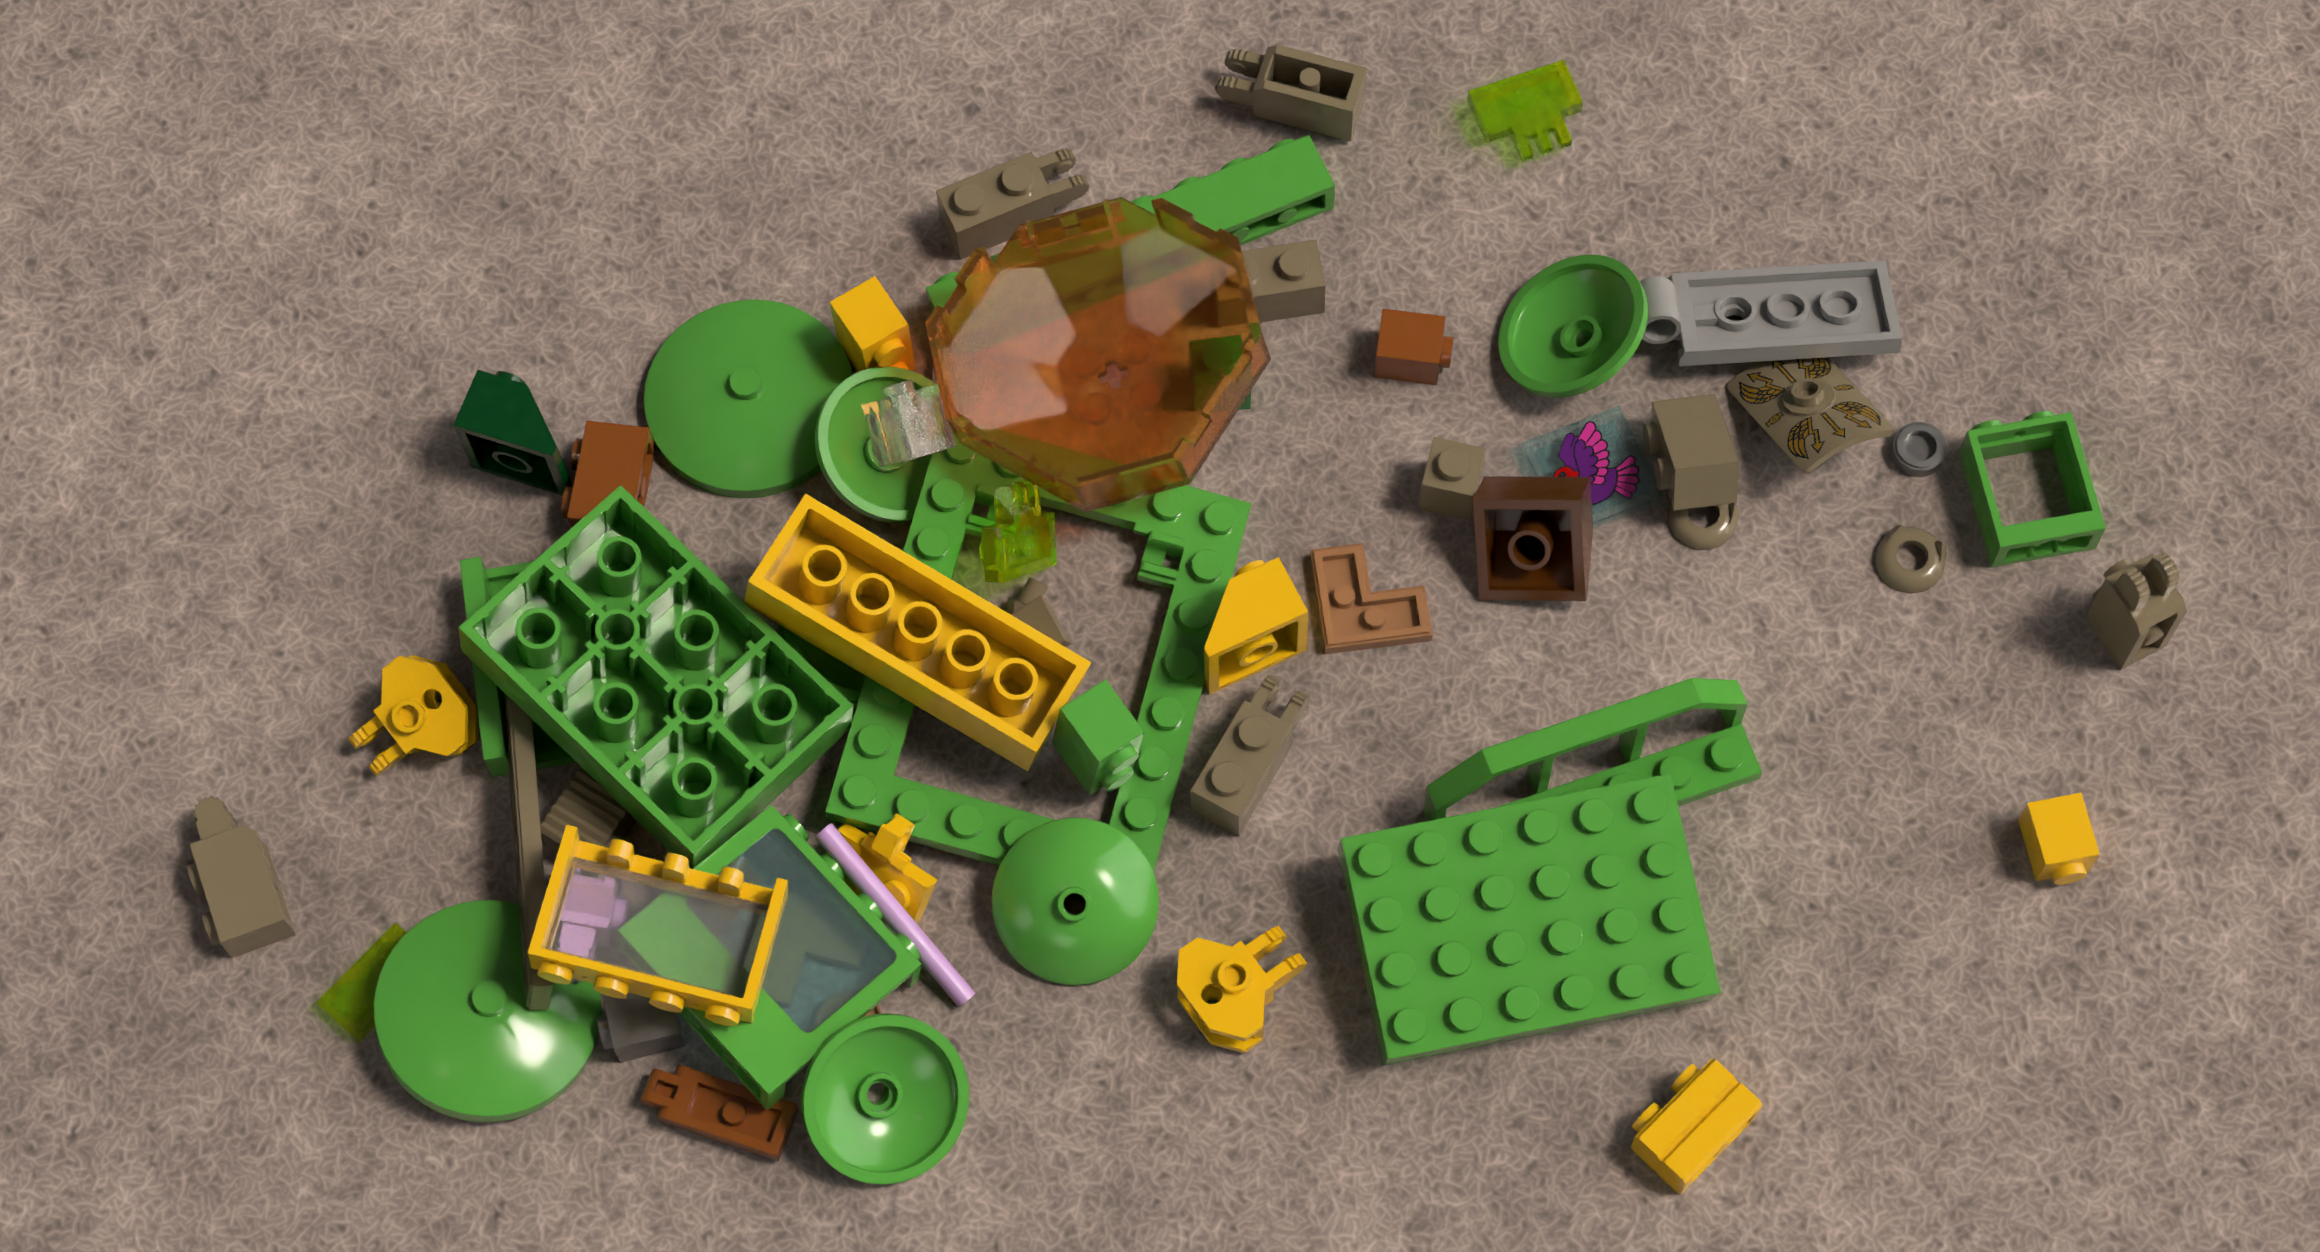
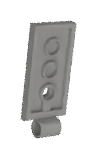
M1885 260L1672 273L1668 279L1654 276L1640 281L1648 301V320L1642 339L1651 344H1663L1672 340L1680 341L1682 348L1678 350L1679 366L1900 353L1902 334ZM1736 315L1741 317L1743 320L1733 321L1727 319L1726 317Z

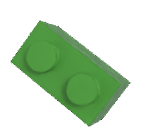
M1105 679L1060 708L1052 745L1090 796L1103 786L1107 792L1112 791L1125 783L1134 774L1132 768L1139 757L1138 752L1145 732Z

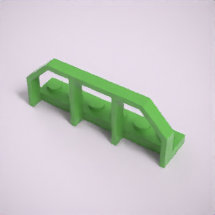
M1690 678L1481 749L1426 786L1424 813L1428 821L1445 818L1447 808L1496 776L1528 766L1526 777L1534 795L1501 806L1671 773L1679 807L1760 779L1762 770L1742 726V720L1748 705L1737 680ZM1695 708L1719 709L1727 729L1640 758L1649 724ZM1620 734L1618 746L1624 758V764L1548 789L1555 756Z

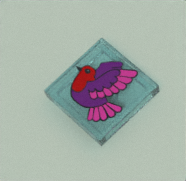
M1620 406L1522 442L1521 451L1534 477H1591L1593 529L1662 502L1663 493L1657 487L1656 479Z

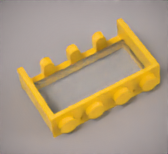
M566 825L528 949L530 966L538 970L537 975L553 983L567 985L571 983L572 979L594 984L593 989L596 992L609 997L626 998L627 993L650 998L649 1004L669 1012H682L683 1006L705 1011L706 1019L725 1026H738L739 1020L753 1023L779 924L788 900V880L777 878L774 889L744 882V873L735 868L722 867L719 876L689 868L688 858L679 854L667 853L664 862L635 855L633 845L624 840L612 839L609 848L580 841L578 828Z

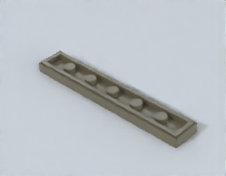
M507 695L504 718L526 1007H529V1010H547L550 1006L553 982L537 975L538 970L531 968L528 958V949L546 893L532 719Z

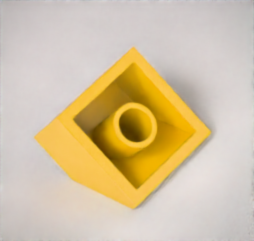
M1279 557L1266 563L1263 560L1250 562L1241 567L1235 573V577L1229 579L1204 646L1205 687L1209 695L1307 651L1308 610Z

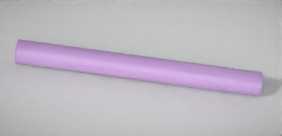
M830 823L818 833L815 839L839 864L843 872L859 891L868 895L876 903L883 914V919L896 934H904L912 941L921 955L920 963L954 1003L960 1007L975 994L974 990L835 826Z

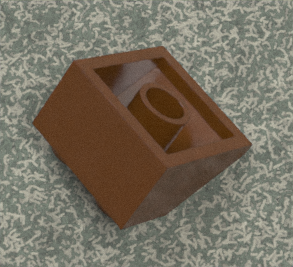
M1484 476L1472 499L1479 600L1586 601L1588 597L1593 535L1591 477Z

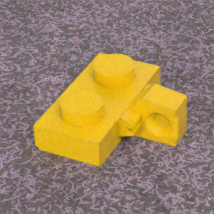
M896 813L889 823L881 825L877 835L872 832L867 835L848 823L838 829L841 835L913 920L918 923L923 916L938 879L911 863L912 858L903 853L915 824ZM845 874L846 879L844 882L857 896L861 894L859 889Z

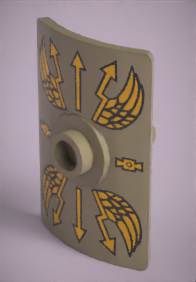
M1828 357L1755 362L1727 384V389L1794 464L1806 474L1811 473L1823 462L1846 448L1863 441L1891 436L1895 429Z

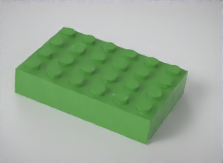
M621 485L458 627L462 652L670 853L688 858L689 868L691 869L695 868L760 814L846 734L852 724L854 705Z
M1671 773L1341 838L1338 845L1339 859L1384 1066L1710 1001L1721 993Z

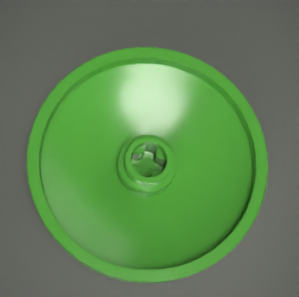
M751 299L724 303L702 311L687 320L660 347L650 366L645 383L644 409L646 421L661 456L677 474L691 484L708 492L733 498H759L776 495L805 483L821 471L815 450L817 418L831 392L845 379L853 375L848 357L837 338L825 325L805 311L784 303L769 300Z
M498 900L464 902L447 907L426 917L412 927L392 949L380 972L374 998L375 1034L380 1052L392 1075L408 1093L424 1105L439 1113L466 1121L498 1122L511 1120L533 1113L552 1103L583 1072L594 1050L599 1032L597 1017L601 1016V995L593 989L594 984L584 981L579 983L571 982L567 985L553 983L549 1009L529 1010V1007H526L519 905ZM555 938L551 950L557 951L559 939Z

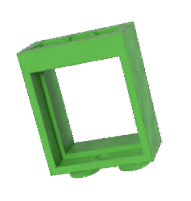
M2040 411L2025 417L2023 421L2002 424L2001 421L1990 420L1979 423L1972 427L1971 430H1967L1959 449V456L1991 568L2096 549L2106 527L2072 412L2054 415L2051 411ZM2052 448L2071 514L2003 526L1984 460Z

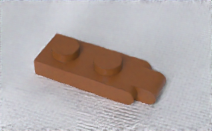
M677 1065L674 1074L653 1068L640 1098L642 1103L659 1109L657 1119L666 1124L778 1162L799 1111L796 1103L780 1099L769 1110H766L745 1086L682 1065Z

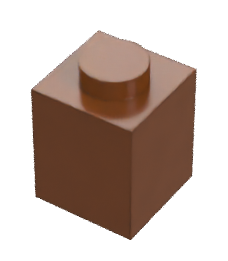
M1382 309L1374 377L1437 385L1439 367L1450 368L1454 337L1444 336L1446 316Z

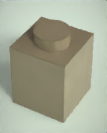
M1433 437L1421 484L1419 509L1471 521L1473 514L1472 499L1480 486L1486 448Z

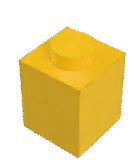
M2082 793L2026 804L2018 822L2035 880L2041 881L2053 878L2054 884L2065 885L2085 878L2087 871L2091 870L2100 853Z

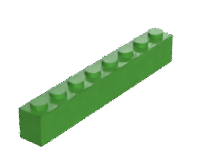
M1310 135L1297 140L1285 139L1274 144L1267 152L1249 159H1234L1225 164L1221 170L1202 178L1196 176L1186 178L1175 185L1172 190L1157 196H1141L1131 201L1124 209L1106 216L1101 214L1091 216L1082 221L1078 227L1059 235H1043L1034 240L1029 247L1011 254H995L986 259L981 266L963 273L951 272L938 278L933 285L926 287L929 310L949 353L970 355L1209 259L1213 255L1224 253L1334 208L1335 184Z

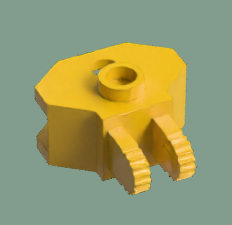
M401 655L382 669L381 705L373 710L376 716L348 738L353 747L357 749L370 744L377 738V735L387 729L397 742L388 750L378 754L372 763L369 764L368 767L375 776L389 770V768L408 754L419 753L422 750L445 756L460 755L478 742L479 717L477 703L447 663L416 655H410L409 657ZM438 692L442 696L441 705L439 704V702L436 701V695Z
M1279 925L1266 931L1247 945L1239 941L1233 946H1228L1197 937L1179 949L1177 971L1178 1002L1211 1045L1245 1054L1263 1041L1265 1006L1274 1000V991L1285 985L1292 978H1295L1308 964L1300 953H1296L1285 958L1267 973L1259 965V960L1278 949L1283 941L1286 940L1287 936ZM1208 1000H1216V1001H1218V1002L1215 1003V1004H1208V1003H1206V1001H1208Z

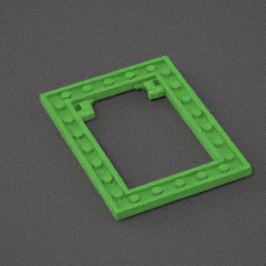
M942 419L903 549L905 553L952 580L966 533L1002 543L1014 500L1026 504L1031 502L1130 529L1135 534L1148 537L1137 580L1173 590L1137 720L1145 732L1138 752L1139 757L1132 768L1134 774L1119 786L1109 825L1125 833L1139 846L1154 872L1205 681L1204 646L1229 579L1233 576L1252 503ZM975 503L990 506L987 518L972 514ZM1165 555L1181 559L1178 570L1163 566ZM865 677L826 807V819L844 824L848 823L855 827L878 833L881 825L889 823L897 813L915 824L909 838L910 842L1000 866L1007 852L1022 836L1044 823L1055 820L895 776L915 705L869 677Z

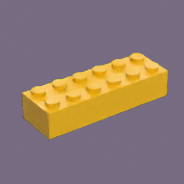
M807 494L804 495L747 584L744 602L750 608L1027 772L1054 730L1060 708L1071 702L1091 665L1090 661Z

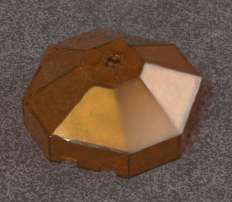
M1119 197L1112 200L1104 199L1101 203L1035 221L1028 220L1026 223L1020 224L994 263L985 246L974 249L955 277L958 286L942 308L937 305L925 322L945 417L959 443L1084 512L1191 484L1271 360L1248 265L1239 238L1221 228L1216 232L1195 221L1192 213L1163 198L1151 200L1155 214ZM1116 364L1119 371L1128 370V376L1121 378V387L1117 389H1112L1108 382L1100 383V378L1107 375V366Z

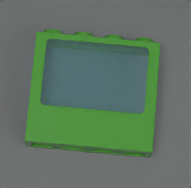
M772 804L693 868L719 876L722 867L735 868L744 873V882L774 889L777 878L788 880V900L779 924L753 1023L739 1020L738 1026H725L706 1019L705 1011L683 1006L682 1012H677L766 1110H769L784 1097L786 1082L812 1061L818 1049L833 1033L846 1024L864 1017L903 982L909 988L915 985L919 980L922 965L918 961L921 955L912 941L902 933L894 935L881 921L883 914L876 903L865 893L857 896L844 882L846 876L839 864L827 853L820 856L806 842L809 837L799 821L790 814H786L783 817ZM665 891L618 930V949L639 972L743 998L766 916Z

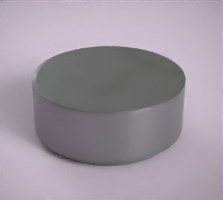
M1913 422L1903 426L1897 432L1891 447V456L1895 465L1905 474L1914 477H1925L1935 473L1941 467L1947 452V443L1943 434L1933 425L1924 422Z

